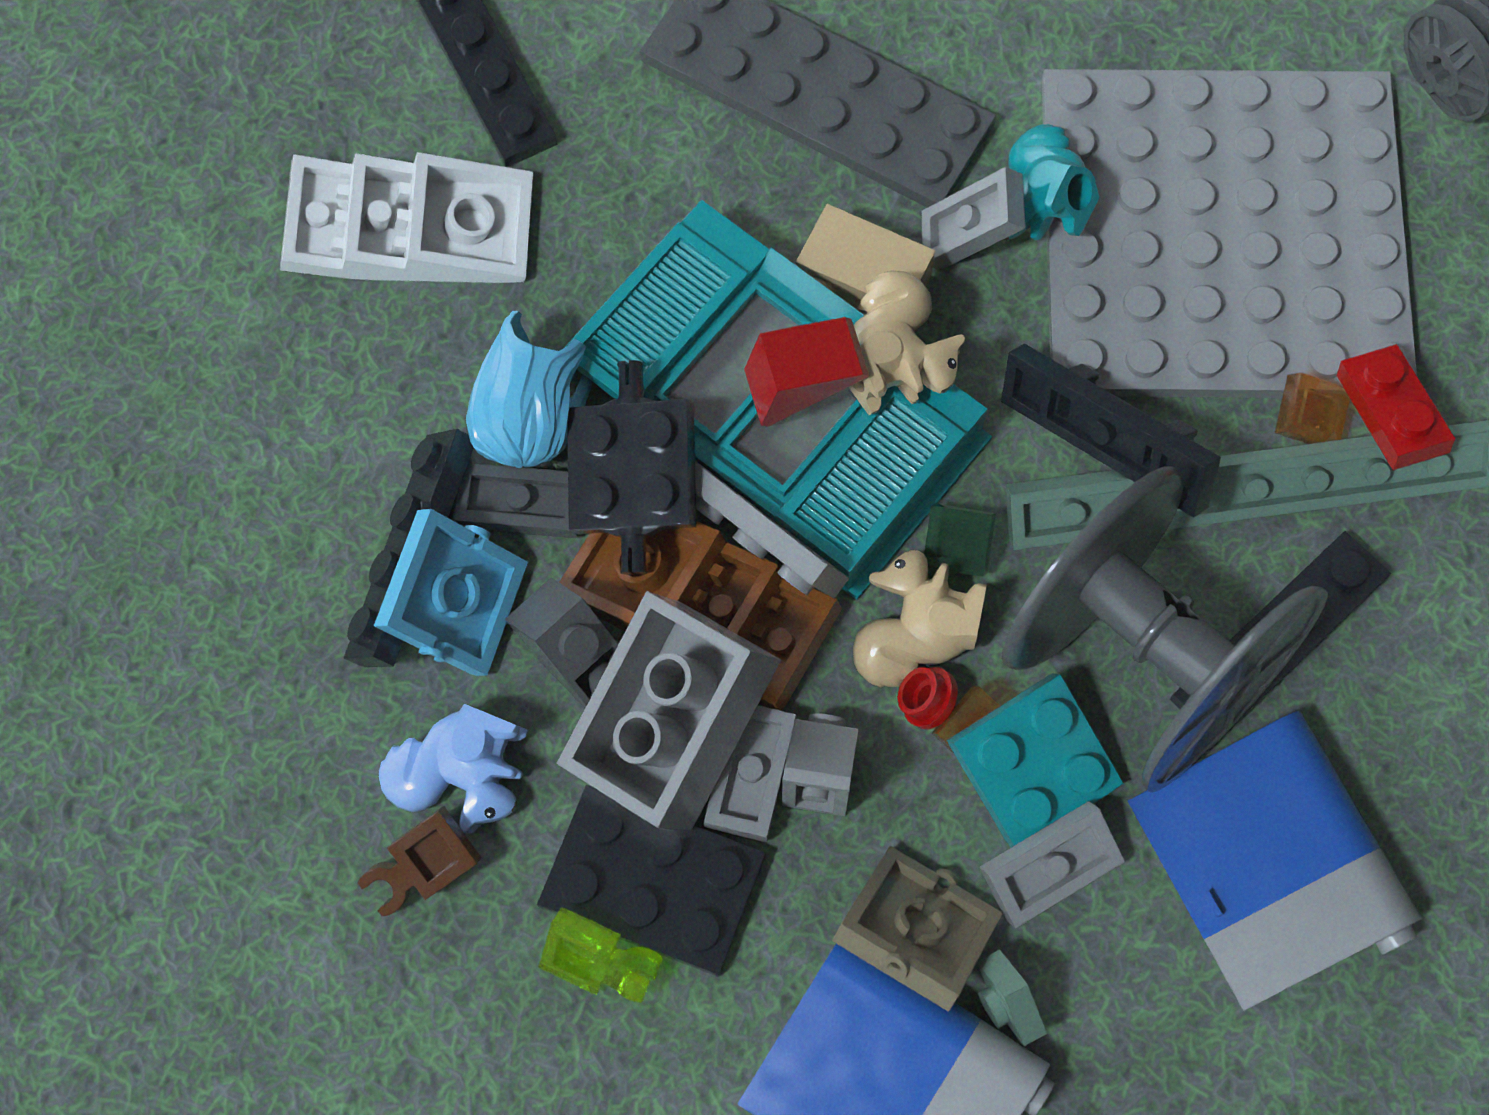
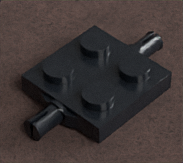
M629 360V363L626 361L617 363L619 371L618 399H613L603 405L569 407L567 420L569 531L575 534L609 533L621 537L620 574L636 575L637 573L642 575L648 573L646 566V537L653 536L665 529L696 527L694 403L688 399L654 401L645 398L644 362Z

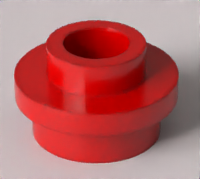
M940 667L916 668L904 678L899 687L897 696L899 708L912 725L925 730L933 729L942 724L952 713L958 695L957 682L951 673Z

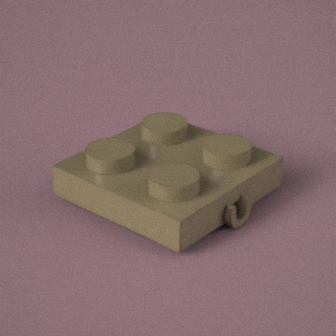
M889 846L842 921L832 941L949 1012L1003 912L957 886L958 879L952 871L939 869L934 872L894 847ZM938 879H947L950 886L942 888L938 884Z

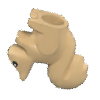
M887 271L877 275L876 279L866 285V294L860 301L867 314L854 324L870 377L849 386L868 415H872L879 410L881 397L892 386H897L911 404L918 402V393L923 391V385L937 393H946L950 390L957 375L959 349L965 342V337L960 334L926 345L914 332L928 320L932 311L931 295L926 286L914 275L904 271Z
M919 550L906 551L899 555L884 571L871 573L869 580L873 585L900 595L904 599L900 619H875L866 623L856 634L853 645V658L859 674L870 684L881 688L884 686L900 687L904 678L912 670L918 668L919 664L948 662L962 654L965 650H974L987 585L975 584L968 593L950 589L947 581L949 565L946 563L940 565L932 579L928 578L927 558Z

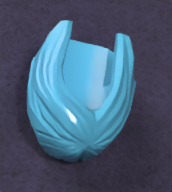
M512 311L505 318L500 333L481 365L471 391L466 424L470 443L478 454L503 465L527 468L540 466L542 463L552 461L553 458L557 457L568 444L567 420L569 407L585 406L592 388V381L582 374L573 397H570V382L582 361L586 346L576 339H573L567 347L560 351L533 346L530 344L520 322L522 314L519 311Z

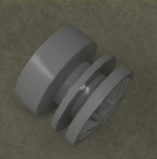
M1437 0L1432 5L1412 15L1404 29V50L1409 68L1416 81L1439 108L1451 118L1469 122L1489 112V0Z

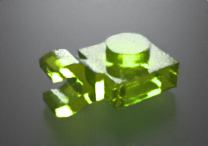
M561 907L551 922L538 968L595 995L598 994L603 984L615 989L624 998L642 1003L650 981H655L664 958L656 951L646 947L618 949L617 945L621 934Z

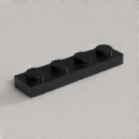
M416 0L504 166L510 167L558 145L552 127L483 1Z
M453 429L426 435V438L415 449L411 459L413 473L405 494L397 500L390 515L392 529L385 548L376 556L369 571L371 585L363 607L354 614L349 624L347 637L350 642L344 659L367 668L394 667L403 640L375 627L374 624L417 510L432 509L447 518L450 515L474 449L470 443L469 435L463 431Z
M1346 531L1337 537L1229 640L1233 645H1236L1274 608L1301 589L1319 586L1328 593L1327 601L1320 616L1302 644L1266 690L1227 732L1391 575L1383 565ZM1180 687L1171 696L1170 700L1181 709L1190 698V695Z

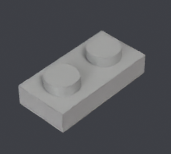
M1004 167L921 211L922 245L935 250L933 268H946L1025 229L1023 174Z
M757 705L711 792L704 819L705 828L767 842L796 714Z
M1088 801L979 868L1006 921L1014 928H1017L1125 861L1100 809Z

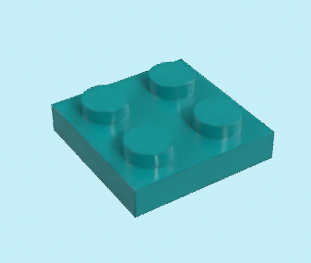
M1051 673L947 740L1010 848L1089 801L1093 804L1124 784L1060 674Z

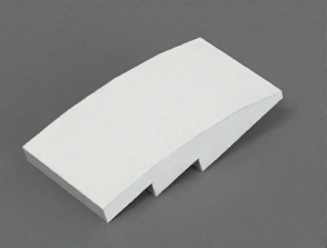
M419 152L416 154L414 163L355 153L352 164L293 154L280 270L361 280L524 282L527 267L533 172Z

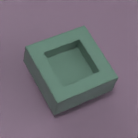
M1001 950L977 961L987 986L978 994L993 1024L997 1028L1007 1024L1023 1046L1046 1035V1029L1028 984Z

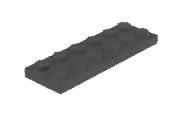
M674 0L640 50L641 62L927 208L952 194L994 126L996 118L995 114L768 0Z

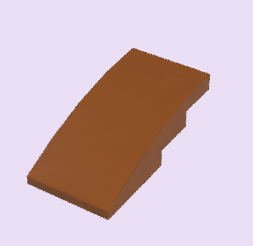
M696 521L695 528L665 529L653 536L646 537V566L648 573L642 575L637 573L636 575L620 574L621 537L609 533H591L559 581V583L582 597L596 616L623 631H626L646 591L680 601L781 659L759 701V704L779 711H783L842 610L836 598H832L814 588L808 596L777 573L780 570L779 565L766 559L762 560L746 550L727 543L720 531Z

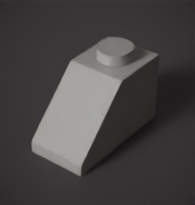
M811 714L808 721L794 719L782 780V806L845 816L858 736L857 728L846 727L847 721L845 719L829 714Z

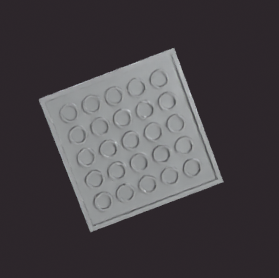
M1043 70V124H1050L1065 130V136L1069 138L1068 150L1080 156L1085 167L1091 170L1100 196L1080 236L1069 235L1064 230L1062 219L1054 217L1050 229L1046 232L1050 358L1068 369L1084 364L1100 374L1097 386L1115 396L1350 399L1336 376L1340 362L1395 344L1399 346L1417 375L1390 71Z

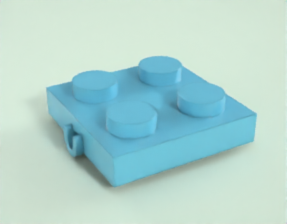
M432 509L417 510L374 626L419 648L420 654L435 656L434 661L436 662L445 661L469 674L487 676L507 622L505 618L510 614L528 562L489 541L491 533L481 527L466 525L464 527Z

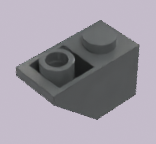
M551 577L506 617L505 620L543 666L586 708L618 647V643L582 597Z

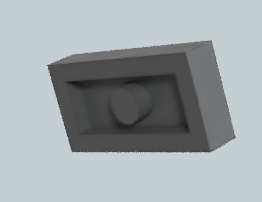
M468 463L456 495L453 514L454 522L464 527L466 525L478 526L487 531L577 539L578 534L569 531L567 471Z

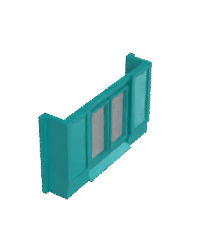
M703 200L691 210L681 223L678 222L565 346L567 347L573 339L582 342L586 346L582 361L571 379V382L577 385L583 374L614 399H618L619 371L617 363L620 361L629 363V360L644 362L645 398L654 401L688 399L693 402L695 460L846 575L849 579L842 589L856 600L859 599L871 584L869 580L870 574L884 569L992 439V436L983 430L988 408L955 384L946 393L934 392L923 385V391L918 393L919 400L915 404H911L897 386L889 387L886 390V394L881 397L879 410L872 415L867 414L850 388L847 387L769 427L761 426L744 370L759 334L842 317L852 319L854 325L864 314L772 247L769 249Z

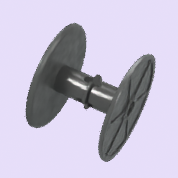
M1170 466L1159 468L1136 481L1111 501L1074 538L1048 569L1024 603L1008 632L1002 650V660L1007 667L1014 670H1026L1035 667L1060 652L1099 617L1135 648L1132 656L1134 661L1143 663L1149 660L1188 693L1190 698L1166 728L1145 764L1142 781L1145 788L1152 793L1166 787L1193 766L1254 704L1302 644L1320 616L1328 596L1327 591L1319 586H1310L1299 590L1280 603L1236 645H1233L1192 610L1194 605L1192 596L1186 595L1178 599L1141 568L1167 531L1182 498L1183 480L1181 474L1174 467Z

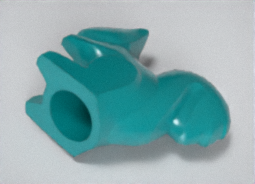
M1050 124L1037 125L1023 133L1013 144L1008 155V166L1010 169L1023 174L1025 229L1003 240H1012L1024 233L1029 227L1030 237L1035 241L1041 240L1050 229L1054 217L1062 219L1064 230L1072 236H1080L1100 196L1091 170L1085 167L1080 156L1068 150L1069 138L1065 136L1063 128Z

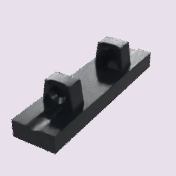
M1025 343L1008 352L1001 398L1002 403L1133 482L1159 468L1174 467L1181 474L1183 480V493L1178 509L1194 518L1209 508L1213 493V482L1218 472L1221 457L1194 442V438L1198 433L1197 429L1180 419L1165 425L1097 386L1100 374L1084 364L1068 369ZM1152 448H1153V449H1154V452H1153V457H1152V459H1151L1150 457H1151V452H1152Z

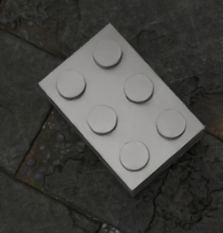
M646 591L556 764L657 828L691 831L781 659L680 601Z

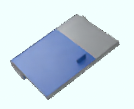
M1301 711L1286 715L1194 764L1180 777L1161 790L1153 793L1146 790L1128 800L1131 809L1243 1011L1373 944H1376L1383 955L1418 937L1411 925L1423 918Z
M836 944L742 1095L738 1105L752 1115H1021L1023 1111L1029 1115H1036L1055 1083L1045 1077L1050 1066L1048 1062L954 1002L948 1012Z

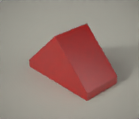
M847 317L760 333L744 368L760 424L765 427H769L870 377L852 319Z

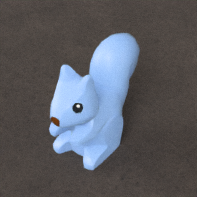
M464 704L460 711L444 717L433 725L423 742L415 738H408L400 746H392L385 760L380 765L379 780L381 790L385 797L396 807L409 812L426 810L437 803L449 784L466 791L459 827L463 833H474L482 824L499 821L508 817L515 810L517 799L514 793L498 782L500 779L522 778L523 772L503 760V753L509 741L523 740L526 738L528 730Z

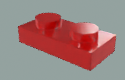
M1397 344L1340 362L1336 376L1392 470L1450 453L1456 438Z

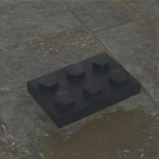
M586 785L537 902V906L720 977L766 854L696 826H693L691 831L657 828L599 790Z

